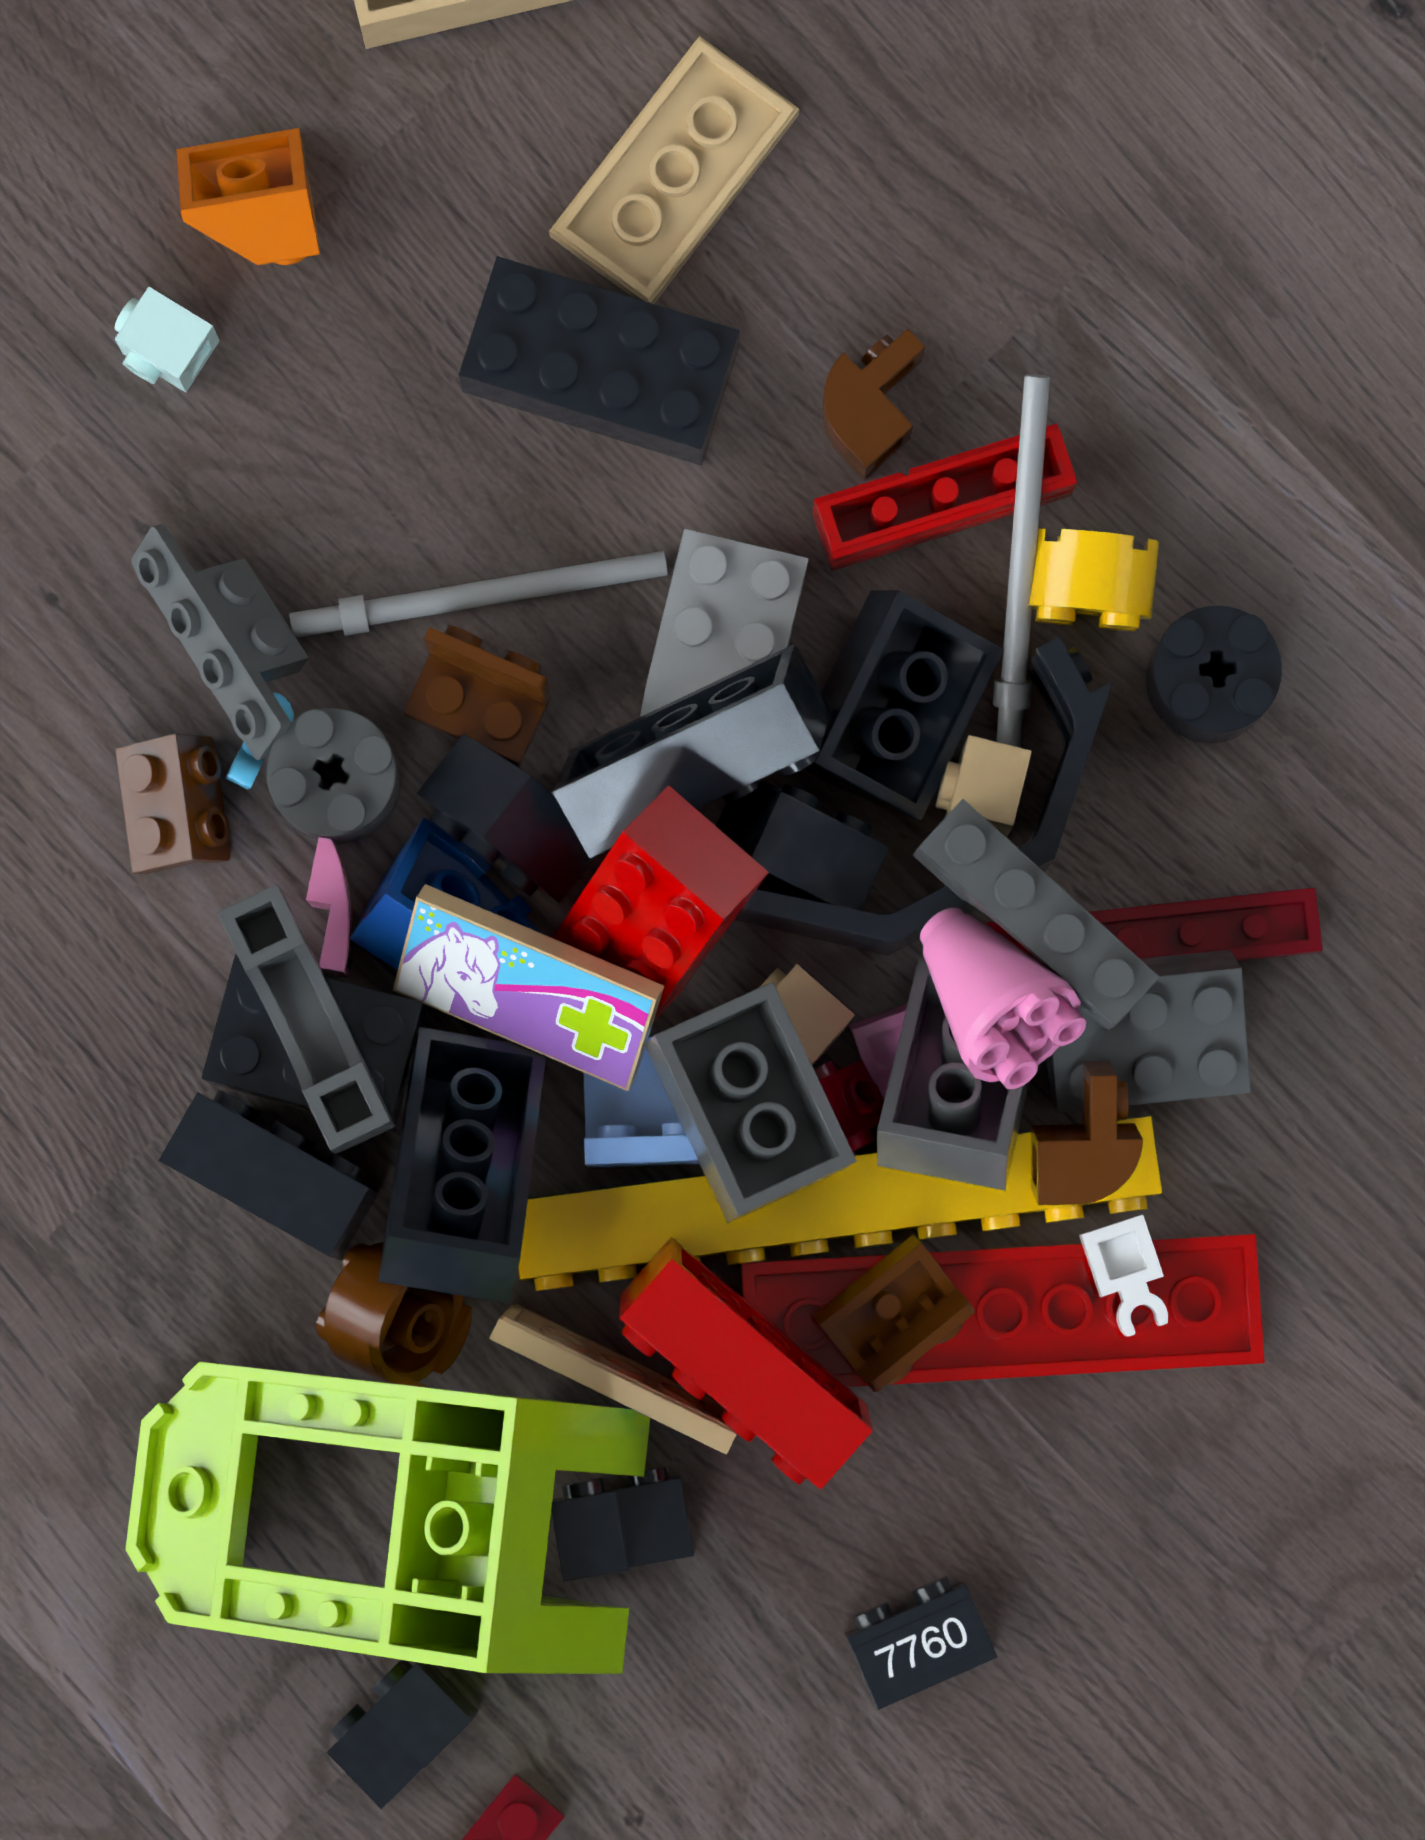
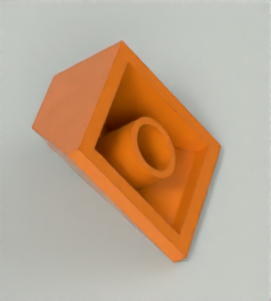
M300 128L176 149L180 210L183 222L256 265L269 263L290 265L298 263L306 257L320 255L317 224Z

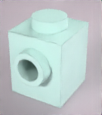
M151 287L147 288L140 300L135 297L130 299L115 323V330L119 332L115 341L121 352L126 356L122 364L149 383L155 384L157 379L161 377L185 393L220 341L213 325Z

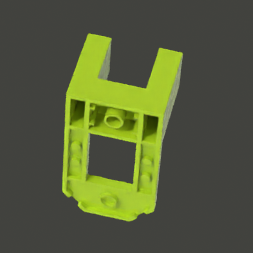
M198 1362L182 1379L185 1386L167 1404L158 1403L141 1420L125 1550L137 1571L146 1572L160 1595L155 1602L167 1623L482 1673L622 1674L629 1608L543 1596L542 1589L556 1470L644 1477L650 1417L633 1409ZM258 1435L400 1453L385 1586L243 1566Z

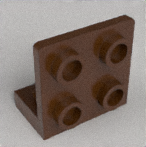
M447 625L444 633L429 627L424 637L429 657L403 712L405 717L458 740L463 734H466L502 758L521 767L551 699L548 680L539 673L541 665L524 655L510 650H506L503 658L493 655L480 647L483 641L481 638L459 627Z

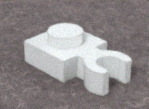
M1140 1215L1079 1235L1099 1296L1103 1297L1115 1292L1119 1293L1121 1303L1117 1309L1116 1321L1123 1335L1129 1337L1135 1334V1329L1131 1322V1313L1139 1305H1145L1152 1310L1157 1326L1167 1324L1168 1312L1165 1304L1159 1297L1149 1292L1146 1283L1164 1275L1144 1216Z

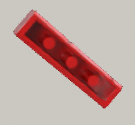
M1057 423L1046 426L1040 506L1071 497L1073 489H1075L1077 484L1075 473ZM1020 435L911 468L907 476L902 472H898L815 498L812 514L831 571L1013 515Z

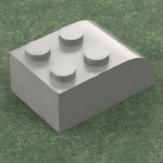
M684 529L649 670L640 717L789 647L807 572L808 558Z

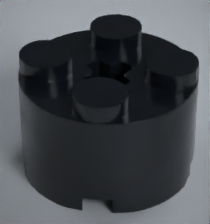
M1207 606L1195 609L1171 624L1153 651L1146 674V688L1149 701L1161 720L1163 719L1179 735L1188 740L1199 743H1220L1232 740L1250 729L1269 709L1276 698L1282 677L1280 652L1273 636L1261 618L1228 606ZM1209 662L1215 663L1218 671L1226 672L1227 674L1219 688L1213 687L1211 677L1200 676V672L1204 670Z

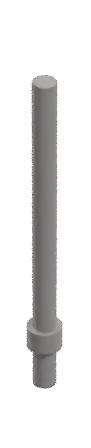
M1037 374L1024 375L1001 677L994 679L993 706L999 707L996 742L1021 748L1024 709L1031 707L1032 681L1026 679L1032 606H1029L1037 550L1050 376Z
M664 551L371 600H364V595L339 598V605L289 613L290 624L296 638L343 630L344 636L370 632L369 625L667 576V565Z

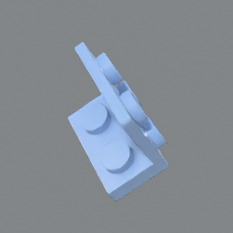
M646 1047L636 1079L629 1091L584 1073L586 1138H584V1150L587 1168L700 1164Z

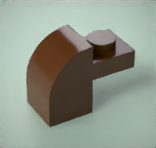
M909 329L905 330L895 340L887 334L877 341L862 357L861 361L866 366L862 370L844 352L832 366L826 380L822 404V420L826 435L838 454L864 481L909 441L913 425L885 396L887 392L922 362L925 346Z
M1109 1060L1083 1061V1124L1031 1125V1189L1038 1205L1087 1204L1101 1200L1121 1188L1131 1177L1138 1165L1143 1148V1138L1135 1123H1117V1119H1127L1128 1087L1126 1080H1117V1075Z

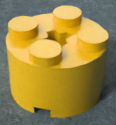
M1038 529L1036 559L1029 606H1032V609H1036L1035 622L1072 626L1073 622H1075L1076 614L1099 616L1098 628L1135 632L1139 628L1140 619L1152 618L1159 541L1148 538L1145 542L1144 550L1133 549L1134 536L1061 529V535L1058 536L1057 542L1045 541L1046 529Z

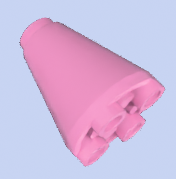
M948 908L934 915L924 925L920 933V941L924 945L923 955L960 1056L976 1079L987 1082L1001 1081L1006 1089L1019 1088L1035 1076L1038 1064L1051 1056L1060 1046L1068 1045L1082 1035L1087 1021L1080 1013L1081 1001L1069 983L973 915L965 914L960 908Z

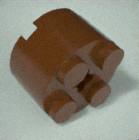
M384 1242L371 1246L364 1243L354 1245L345 1255L342 1271L331 1289L327 1305L318 1315L316 1321L318 1336L327 1341L330 1350L339 1360L377 1379L392 1384L418 1387L427 1386L419 1381L426 1378L433 1371L442 1375L452 1366L460 1354L470 1330L472 1307L464 1304L463 1296L378 1282Z

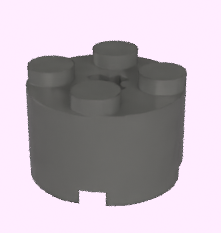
M335 708L308 710L290 723L287 732L274 742L267 763L269 793L288 823L297 832L310 840L318 842V838L322 837L331 839L335 845L359 840L380 829L395 809L400 793V777L396 758L382 732L372 722L357 713ZM337 764H342V769L349 780L345 785L334 783L329 791L325 790L326 784L320 776L321 772L324 769L333 770Z

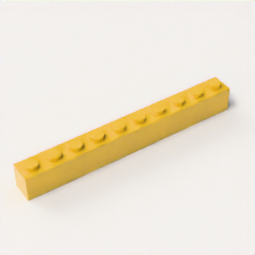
M1149 1116L1117 1121V1123H1135L1143 1138L1141 1157L1135 1171L1121 1188L1101 1200L1087 1204H1037L1031 1189V1132L1018 1134L1006 1190L877 1166V1153L857 1155L855 1156L857 1162L845 1170L728 1224L706 1176L528 1199L521 1257L518 1266L520 1280L534 1279L535 1291L572 1287L574 1286L572 1274L598 1271L599 1283L632 1279L637 1276L636 1265L648 1264L670 1237H673L699 1261H701L700 1257L726 1254L727 1265L765 1261L764 1248L790 1245L791 1257L829 1252L828 1240L853 1237L855 1248L892 1244V1231L917 1228L918 1239L923 1240L957 1235L955 1225L957 1222L981 1219L982 1231H991L1021 1226L1019 1214L1044 1211L1046 1223L1084 1218L1083 1206L1108 1202L1110 1214L1148 1209L1146 1197L1162 1193L1152 1119Z

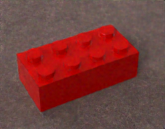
M668 785L622 831L552 938L663 985L664 989L654 1018L655 1021L680 995L769 872Z
M673 1237L669 1238L620 1294L619 1319L625 1324V1327L621 1330L625 1338L645 1355L651 1357L657 1350L675 1366L671 1373L672 1377L687 1392L699 1400L706 1393L710 1395L726 1410L721 1415L724 1422L748 1442H752L758 1436L775 1452L771 1460L776 1467L798 1485H801L807 1478L821 1490L873 1432L867 1404Z

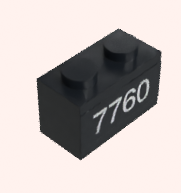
M945 1576L911 1591L916 1602L892 1612L888 1602L852 1617L856 1628L844 1634L877 1710L997 1658V1654L965 1583L960 1582L951 1586L948 1577Z

